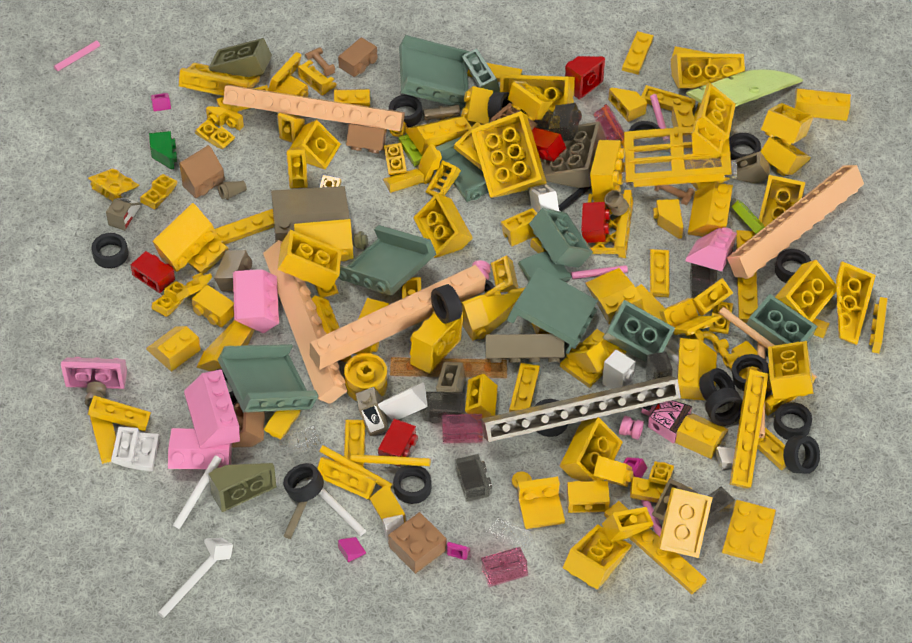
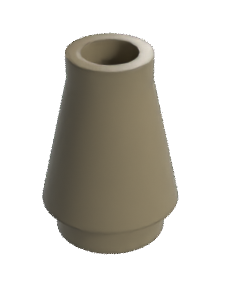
M243 180L222 182L218 185L220 197L227 200L247 190L246 183Z

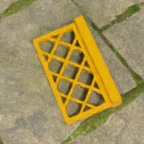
M192 63L187 69L181 68L179 73V87L224 96L226 85L253 88L260 80V76L244 77L210 71L209 65Z
M624 190V194H622L629 204L628 210L613 221L611 219L607 220L609 229L613 227L616 231L611 235L606 234V242H595L596 245L590 247L593 252L592 254H618L619 258H626L633 209L632 190ZM589 194L588 202H592L593 194ZM611 241L614 243V248H606L604 245Z

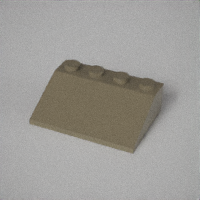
M600 121L549 129L551 132L561 134L566 149L554 162L541 159L546 181L575 188L590 187V173L599 140H606Z
M345 186L271 190L275 242L278 240L283 242L290 230L294 231V224L349 219Z

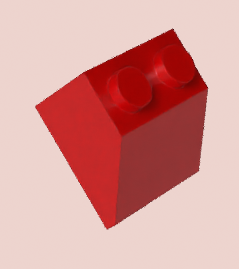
M577 56L566 64L565 77H575L574 96L580 100L603 82L605 57Z

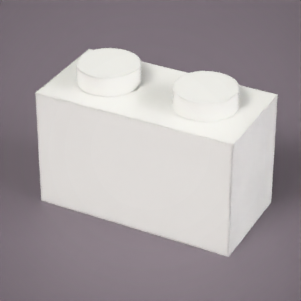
M547 184L528 188L531 208L537 213L542 208L559 211L557 195L554 189Z
M615 350L604 362L602 384L609 389L634 384L635 361Z

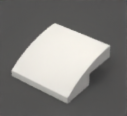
M118 427L111 459L112 463L137 470L153 471L160 439L159 434L139 433L138 428Z

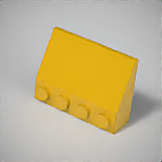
M522 111L471 129L490 198L526 191L530 187L547 184L528 117Z

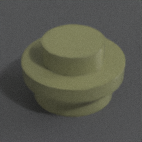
M363 231L354 234V243L357 249L365 250V246L368 245L367 234L364 235Z

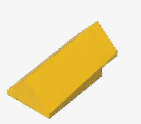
M710 82L706 85L692 131L693 154L720 155L723 143L729 138L736 103Z

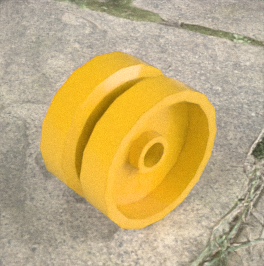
M361 353L347 361L344 367L345 386L347 394L353 400L357 401L356 393L372 387L381 396L385 395L388 388L387 366L383 359L371 353Z

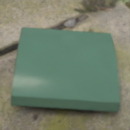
M547 251L529 256L518 263L529 281L538 267L564 282L569 281L571 278L564 265H557L551 261Z

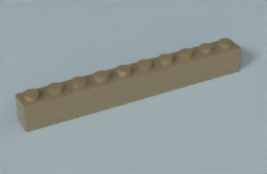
M666 376L482 418L481 424L484 438L488 442L680 399L678 379L673 376Z

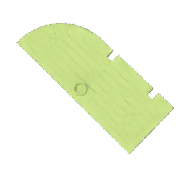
M749 70L730 76V79L724 78L711 84L736 103V107L798 84L803 79L782 71ZM706 85L702 86L701 89L697 88L688 91L686 94L701 103Z

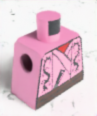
M671 400L658 403L656 406H645L642 408L641 413L649 416L648 427L671 443H675L677 430L684 418L691 414L692 406Z

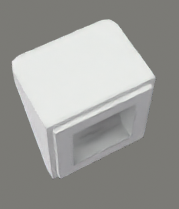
M716 447L715 455L721 470L732 468L735 449Z
M403 515L382 519L387 542L388 535L404 524Z
M221 537L204 539V543L214 560L231 558L232 543Z

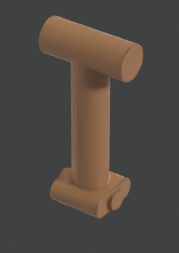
M321 47L306 53V59L314 58L323 68V73L326 77L335 73L334 64L329 65L320 56L323 53Z
M657 185L654 188L657 192L661 189L682 198L681 204L686 206L695 192L692 188H688L687 192L671 185Z

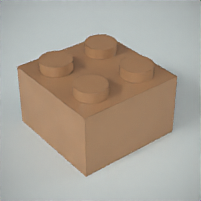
M420 512L388 535L389 548L415 574L447 551V538Z

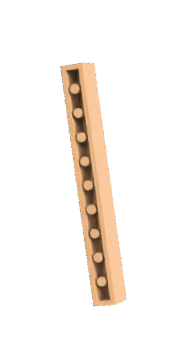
M233 85L225 86L223 104L396 131L403 129L405 112Z
M843 165L729 255L727 259L734 276L743 277L744 279L752 277L754 272L765 267L769 260L776 258L778 253L788 248L794 240L801 238L805 231L812 229L815 223L823 220L825 215L834 211L840 203L847 201L850 195L858 192V189L864 185L858 166Z
M278 240L263 255L270 273L277 276V292L314 390L319 395L318 399L331 404L347 392L345 379L339 371L338 362L319 370L309 356L310 342L326 335V332L322 327V320L316 312V305L312 301L311 292L305 281L278 270L280 245L282 241Z
M476 265L469 267L311 341L309 356L320 370L430 318L434 312L431 302V292L433 289L449 284L456 290L460 301L464 302L484 292L486 277Z

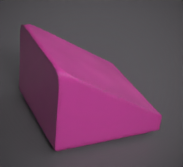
M168 93L151 96L154 112L171 109Z
M626 457L623 462L632 467L633 477L642 478L648 468L643 458Z
M356 537L338 540V548L347 562L366 554V551Z
M452 542L447 543V554L449 556L463 560L467 559L470 547Z

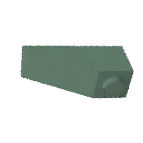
M477 48L462 55V59L477 87L493 90V93L500 92L496 77Z

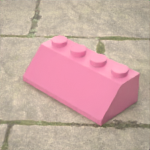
M222 370L202 373L184 390L200 449L240 442L239 424Z

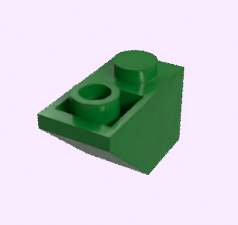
M171 131L149 133L152 158L169 169H175L174 163L177 162V153L173 152V149H176V140L171 137Z

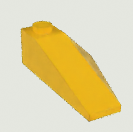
M677 53L671 58V74L678 89H695L707 85L709 82L713 83L745 71L744 54Z
M843 261L840 262L836 277L838 332L840 339L857 345L876 275Z
M525 287L512 289L507 294L495 292L490 297H486L485 294L462 302V326L471 340L484 339L485 335L490 334L505 322Z
M234 320L203 352L197 368L207 371L222 369L218 358L224 346L248 345L255 329Z

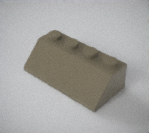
M553 334L485 335L484 338L485 359H490V363H501V359H509V363H520L521 359H529L531 363L540 362V359H548V362H560V359L564 358V341Z

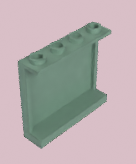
M405 35L399 45L401 93L451 106L459 105V108H465L466 101H464V95L468 91L467 66L462 59V55L470 51Z
M459 137L435 148L440 151L443 161L461 170L453 184L465 201L468 202L477 200L489 192L483 171L454 149V144L461 138Z
M378 225L374 229L378 239L347 267L340 265L339 279L392 296L436 255L430 239Z
M538 267L513 306L507 321L514 323L518 316L526 319L569 343L570 345L566 351L568 354L571 348L576 349L597 311L595 305L598 300Z
M292 344L224 346L218 362L243 413L312 409L319 395L316 390H307L289 356L293 348Z

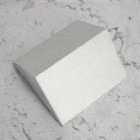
M424 382L385 399L378 404L379 408L393 421V419L399 420L428 407Z

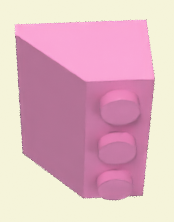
M729 228L714 230L696 241L685 261L722 271L728 261L727 257L732 254L737 233Z
M263 269L233 272L234 320L261 333H265L278 325L277 276Z
M67 357L61 362L66 387L87 388L90 382H101L106 388L124 389L127 374L125 359Z
M171 428L168 447V469H207L215 455L222 459L217 468L231 465L232 443L200 449L194 429Z

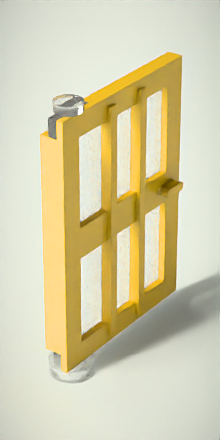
M694 126L624 132L626 172H622V182L626 183V185L634 184V187L723 181L727 177L735 179L738 178L737 162L730 158L729 138L724 141L720 155L693 154L692 131Z

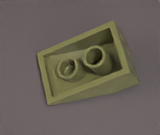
M264 38L218 49L209 66V70L244 77H258L265 72L272 54Z
M273 463L225 465L208 473L211 495L221 512L277 487Z

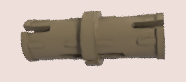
M459 105L423 109V116L425 121L431 119L444 120L447 117L460 116Z

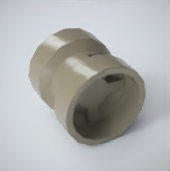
M619 190L610 191L604 198L606 205L610 207L611 212L615 216L624 214L629 208L628 202L623 198Z
M88 383L87 395L84 401L87 407H90L93 396L104 398L103 396H105L107 388L103 383Z

